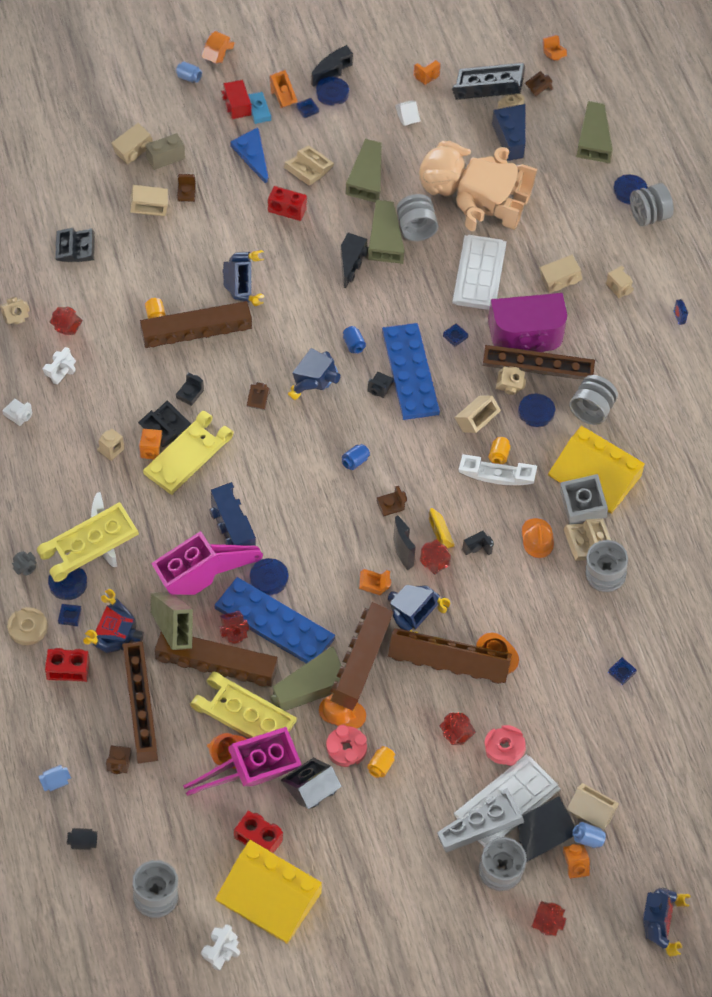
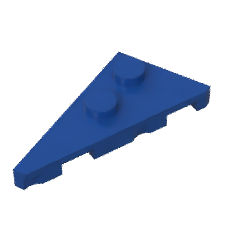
M255 128L230 141V146L264 183H267L269 177L259 129Z

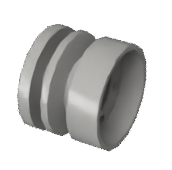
M663 183L651 185L647 189L635 190L630 195L631 211L640 226H647L648 224L655 223L656 220L663 221L673 216L672 197Z
M422 194L410 195L402 199L397 205L398 219L404 238L410 241H423L433 236L438 230V222L430 197Z
M589 375L583 379L569 406L572 413L581 421L598 425L606 419L618 398V392L615 386L601 376Z
M602 540L589 548L586 557L585 574L590 586L598 591L610 592L623 585L628 565V555L624 547L615 541Z
M499 837L491 840L484 847L479 864V875L483 883L490 889L497 891H508L514 888L520 882L527 862L526 852L514 839Z
M151 860L143 863L136 869L133 875V901L136 909L143 915L151 918H160L174 910L178 902V876L176 871L170 864L161 860Z

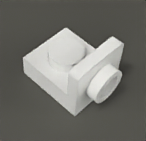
M14 399L2 412L4 416L21 426L31 418L32 408L30 403L27 402L24 405L17 399Z

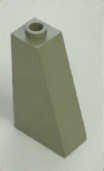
M588 101L576 157L610 163L613 149L605 104Z
M369 139L364 140L346 182V195L375 203L376 200H380L382 143Z
M376 200L368 260L399 264L404 262V246L394 202Z
M169 592L151 593L150 612L171 649L192 648L193 609Z
M334 647L328 648L274 685L273 695L270 696L273 705L287 711L333 694L330 690L334 681H339L336 675L341 667V662Z

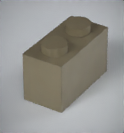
M177 133L146 144V157L153 170L185 159L184 143Z

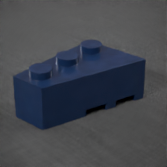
M526 104L493 110L492 126L501 147L509 150L507 161L524 158L526 145Z
M230 482L211 489V508L209 511L212 519H216L218 522L217 528L221 535L224 534L226 538L225 544L256 546V537L246 515L244 516L239 507L241 505L240 499H235L233 483Z

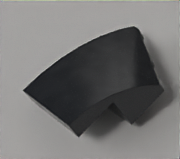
M560 796L522 815L524 823L517 825L519 829V844H522L526 852L527 862L574 837L573 830L575 825Z

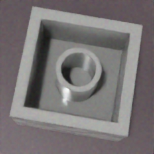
M598 474L560 483V493L569 524H581L586 519L607 518L608 507Z

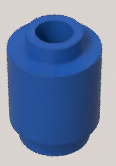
M350 326L343 331V339L349 351L356 354L361 353L366 347V343L360 330L355 326Z
M364 444L355 445L342 455V464L347 469H356L368 460L370 456L369 449Z

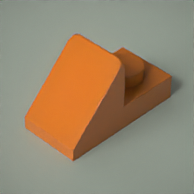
M286 70L270 75L271 94H276L280 107L284 108L297 103L298 101Z

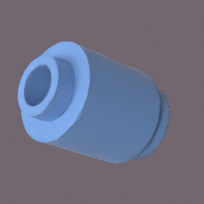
M183 61L176 68L177 76L191 83H198L201 79L202 70L195 65Z
M62 765L46 770L42 775L38 776L44 792L47 790L53 791L69 784L68 779H71L67 767L62 768Z
M584 822L576 825L573 830L575 842L592 848L602 847L606 839V834L601 828Z

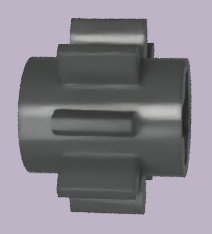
M24 551L17 553L13 557L12 565L14 566V571L18 575L21 573L23 575L31 574L36 569V557L31 552L28 554Z

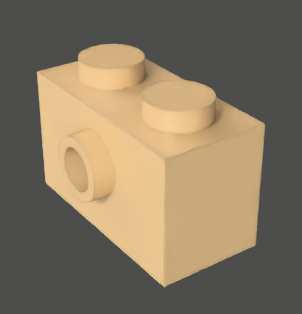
M137 123L114 140L112 146L115 153L128 165L146 151V144L153 142L151 135Z
M133 185L130 199L131 213L166 215L168 189Z
M573 254L540 267L541 278L549 293L559 291L566 286L582 281L581 269Z
M478 396L454 418L463 433H477L501 410L493 396Z
M582 783L577 788L567 810L574 817L583 818L590 822V825L604 830L609 825L619 803Z

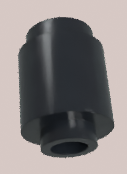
M72 828V832L67 833V845H71V849L76 850L97 848L98 831H92V829Z

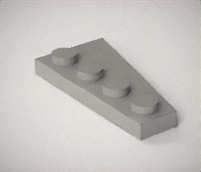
M507 788L501 791V795L495 799L492 797L485 801L486 804L478 810L476 808L471 810L467 817L459 818L437 832L446 853L524 823L523 817Z

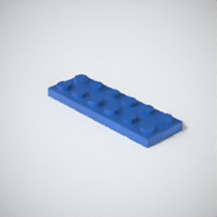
M418 323L382 327V334L403 420L439 415L440 410Z
M236 577L214 605L217 611L304 663H308L327 650L335 639V634L239 577Z

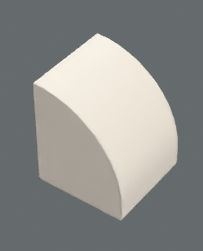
M416 101L395 105L398 117L403 125L420 122Z

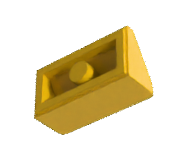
M430 508L428 519L440 548L444 550L454 547L455 544L443 516L434 508Z

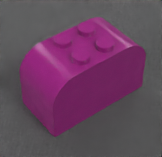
M563 293L491 299L488 325L493 345L536 352L557 349L563 342L568 317Z

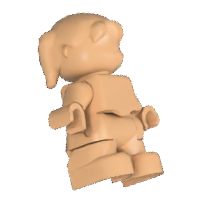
M442 141L437 148H433L425 155L419 169L423 188L431 195L440 194L445 197L453 195L458 189L456 201L458 207L466 215L465 226L468 230L475 231L476 219L479 222L483 221L484 215L502 219L504 227L516 229L524 205L526 206L530 198L537 169L523 164L516 166L514 163H508L506 159L509 156V150L503 147L496 149L494 157L471 158L466 169L462 156L469 155L471 150L463 148L454 142Z

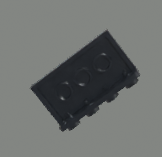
M515 63L459 69L457 83L452 87L455 100L521 94L525 64Z

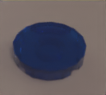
M327 77L318 82L316 95L323 104L334 106V104L339 103L338 105H340L349 97V86L340 78Z
M627 174L616 179L613 193H615L619 201L630 204L631 193L641 188L647 189L648 186L641 177Z
M535 393L523 397L519 404L518 414L520 419L524 420L527 425L544 427L554 419L556 408L554 402L549 397Z
M262 559L251 568V585L267 595L278 594L285 589L288 583L289 573L287 567L277 559Z
M80 567L68 573L67 577L59 582H55L51 575L48 576V586L51 593L61 600L76 599L87 588V575L85 570Z

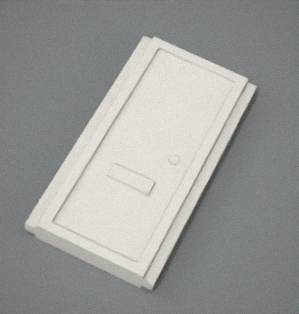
M474 235L464 236L452 303L459 306L489 310L491 299H497L506 241Z
M526 754L515 765L511 766L458 809L454 816L456 819L467 817L471 810L474 808L478 810L486 804L485 801L492 797L495 799L506 788L521 815H524L546 803L561 788ZM517 825L480 839L478 842L485 847L491 840L506 836Z

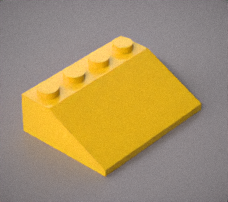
M581 425L568 441L550 469L548 476L561 483L598 474L608 512L612 514L642 476L645 463Z
M249 840L234 863L215 901L288 944L322 893V882Z

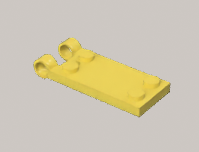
M202 411L197 416L196 421L143 470V474L172 495L225 443L231 440L234 432L227 426H223L218 431L217 436L214 437L204 429L211 423L213 417L206 411Z
M119 502L52 540L40 544L37 547V552L42 560L51 558L56 551L59 553L63 562L53 566L49 571L53 580L59 582L64 580L68 573L139 535V532Z
M212 672L207 679L209 686L219 690L214 699L210 702L204 697L196 695L190 703V706L195 711L209 715L248 738L283 727H287L288 732H290L297 721L295 716L226 679L217 672Z

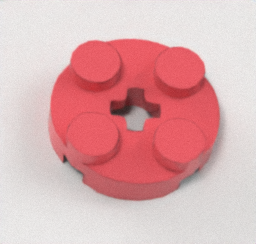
M338 726L336 730L330 733L326 742V750L330 760L342 767H349L355 763H360L367 753L366 736L354 727ZM349 743L352 748L344 750L342 744Z
M509 725L501 726L502 728L497 730L495 728L487 734L484 742L487 757L498 764L515 765L522 758L526 750V742L522 732L518 728ZM509 742V747L503 748L500 745Z

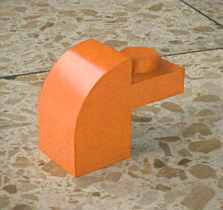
M214 31L209 36L201 57L214 63H222L226 50L233 49L235 42L230 41L229 36Z

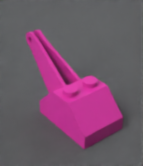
M200 531L151 564L170 594L195 595L211 585L216 574L258 562L263 558V553L258 546L209 544Z
M283 727L230 745L228 749L232 759L183 785V787L188 789L234 766L238 773L187 791L186 795L190 796L202 790L237 779H241L243 786H256L299 768L302 764L287 727Z

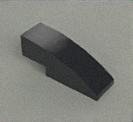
M347 45L330 53L314 68L311 73L312 87L341 76L342 69L353 65V52Z

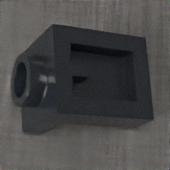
M377 371L373 379L370 378L368 380L367 391L374 396L384 398L394 383V378Z
M188 372L186 374V382L176 393V398L192 406L204 391L203 380L198 375Z
M482 530L464 539L462 550L465 555L476 553L483 548L490 555L493 551L494 542Z

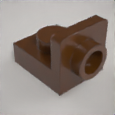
M539 71L525 82L535 97L546 88H549L551 91L554 89L551 85L552 79L548 74L544 75L542 71Z
M178 174L177 201L195 202V174Z
M256 382V385L251 384L247 407L261 410L266 409L268 395L271 391L267 384Z
M399 485L395 486V492L377 497L376 502L383 517L405 510L407 496L404 491H401Z
M111 745L109 757L106 759L107 771L113 774L128 773L132 752L131 747Z

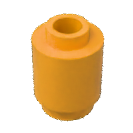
M151 298L145 303L148 319L166 316L161 299Z
M497 437L492 442L488 456L492 463L502 465L507 462L511 447L507 438Z
M385 746L377 749L367 765L369 773L375 778L385 777L395 760V753Z

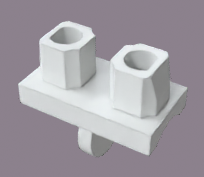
M65 347L62 352L56 351L54 353V362L52 364H46L43 367L44 374L50 377L54 384H58L66 373L73 374L76 369L73 365L76 360L72 357L70 349Z
M226 924L224 928L215 927L211 934V939L216 942L214 947L206 945L201 952L203 958L209 961L214 969L220 970L225 960L229 961L231 956L238 957L240 954L239 949L236 948L239 943L236 940L238 936L232 931V927Z

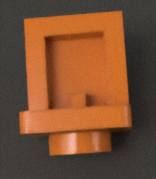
M558 35L543 38L544 54L547 57L557 61L567 56V49L560 45Z
M435 60L423 68L420 64L416 63L414 65V76L418 81L426 85L440 76L441 64Z
M143 429L139 444L140 458L155 459L159 455L162 430Z
M363 569L360 572L359 589L381 595L391 586L390 571L388 570L382 574Z
M583 844L563 846L569 878L589 876L590 858Z

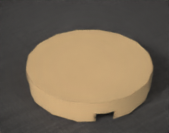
M25 607L11 615L7 628L14 642L21 645H32L44 638L47 633L48 623L40 610Z

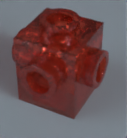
M66 306L57 307L49 322L57 332L64 335H75L83 319L75 314L76 311L73 308Z
M437 539L427 542L421 548L420 561L434 575L450 565L451 555L447 547Z
M240 611L220 616L222 626H219L220 634L228 643L237 644L242 642L243 639L248 638L247 631H249L247 619L244 620Z
M451 712L444 717V721L439 725L443 731V736L451 745H464L476 733L469 717L464 713Z
M541 901L532 928L540 930L544 935L556 936L558 930L563 931L567 920V918L563 917L565 909L556 903Z

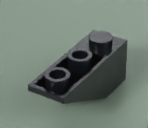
M349 232L341 244L344 288H347L349 282H353L356 269H360L362 258L366 257L369 251L366 238Z

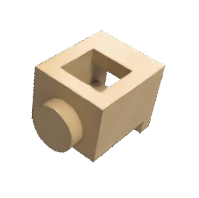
M521 94L505 95L498 101V109L524 104V96Z
M623 266L608 273L606 285L618 298L629 295L634 290L632 287L633 281L629 275L625 274Z
M110 429L101 435L97 451L112 461L124 450L123 436Z

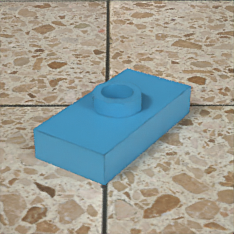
M263 92L248 94L251 101L254 123L271 121V114Z

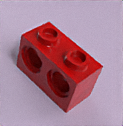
M273 186L268 197V212L301 221L307 209V195Z
M48 649L45 665L46 679L87 682L90 662L88 651L83 649Z
M248 810L235 827L234 838L244 845H247L249 840L274 854L283 841V831L278 825L265 821L259 813H252ZM248 826L256 827L254 830L246 829ZM267 836L274 838L271 841L264 840Z

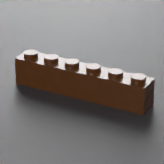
M244 301L140 320V328L145 348H154L166 344L252 329V316L248 302Z
M485 345L482 366L502 369L504 366L517 367L519 370L529 373L583 380L586 376L594 375L595 359Z
M374 602L371 603L369 609L364 608L360 617L363 619V622H359L355 629L357 637L353 636L348 646L352 649L347 651L342 662L345 663V666L341 665L336 675L339 681H334L330 692L333 695L330 701L353 711L359 701L394 611Z
M398 628L393 630L388 651V657L395 661H409L417 666L426 665L431 666L435 670H449L453 674H466L474 679L484 678L497 684L506 683L512 657L510 653Z
M160 632L154 649L155 659L161 663H173L182 668L190 667L203 673L217 672L223 677L236 678L241 682H253L262 687H272L278 667L277 656L192 637V648L172 650L162 632Z
M143 641L123 644L137 762L138 764L158 761L144 645Z

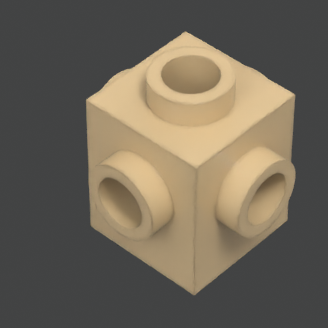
M12 297L6 300L7 303L0 305L1 313L7 324L13 322L14 324H20L25 321L24 318L29 317L28 312L30 309L27 302L23 301V299Z
M504 366L498 371L496 389L505 391L509 395L517 394L525 387V371H521L517 367Z

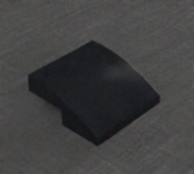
M74 228L56 231L55 259L61 262H86L94 260L95 232L93 228L77 232Z
M168 400L155 412L151 410L138 422L143 429L162 430L161 447L172 443L191 425Z
M397 515L394 522V546L399 559L405 568L409 570L414 566L416 546L409 539L410 528Z

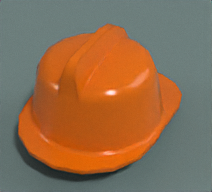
M533 518L527 520L522 526L525 551L535 558L548 556L554 547L551 526L543 519Z
M491 632L482 635L478 639L476 646L512 654L508 674L515 671L519 664V655L503 636Z
M333 694L322 700L318 711L324 721L336 726L345 725L356 729L365 723L366 711L358 702L353 711L330 701Z
M222 733L216 736L210 744H207L212 760L216 764L221 765L232 759L228 747L247 738L230 733Z

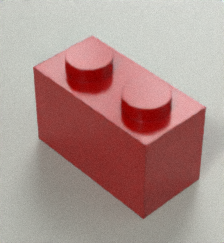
M243 79L223 83L221 96L223 101L226 100V112L230 113L231 118L251 116V101Z

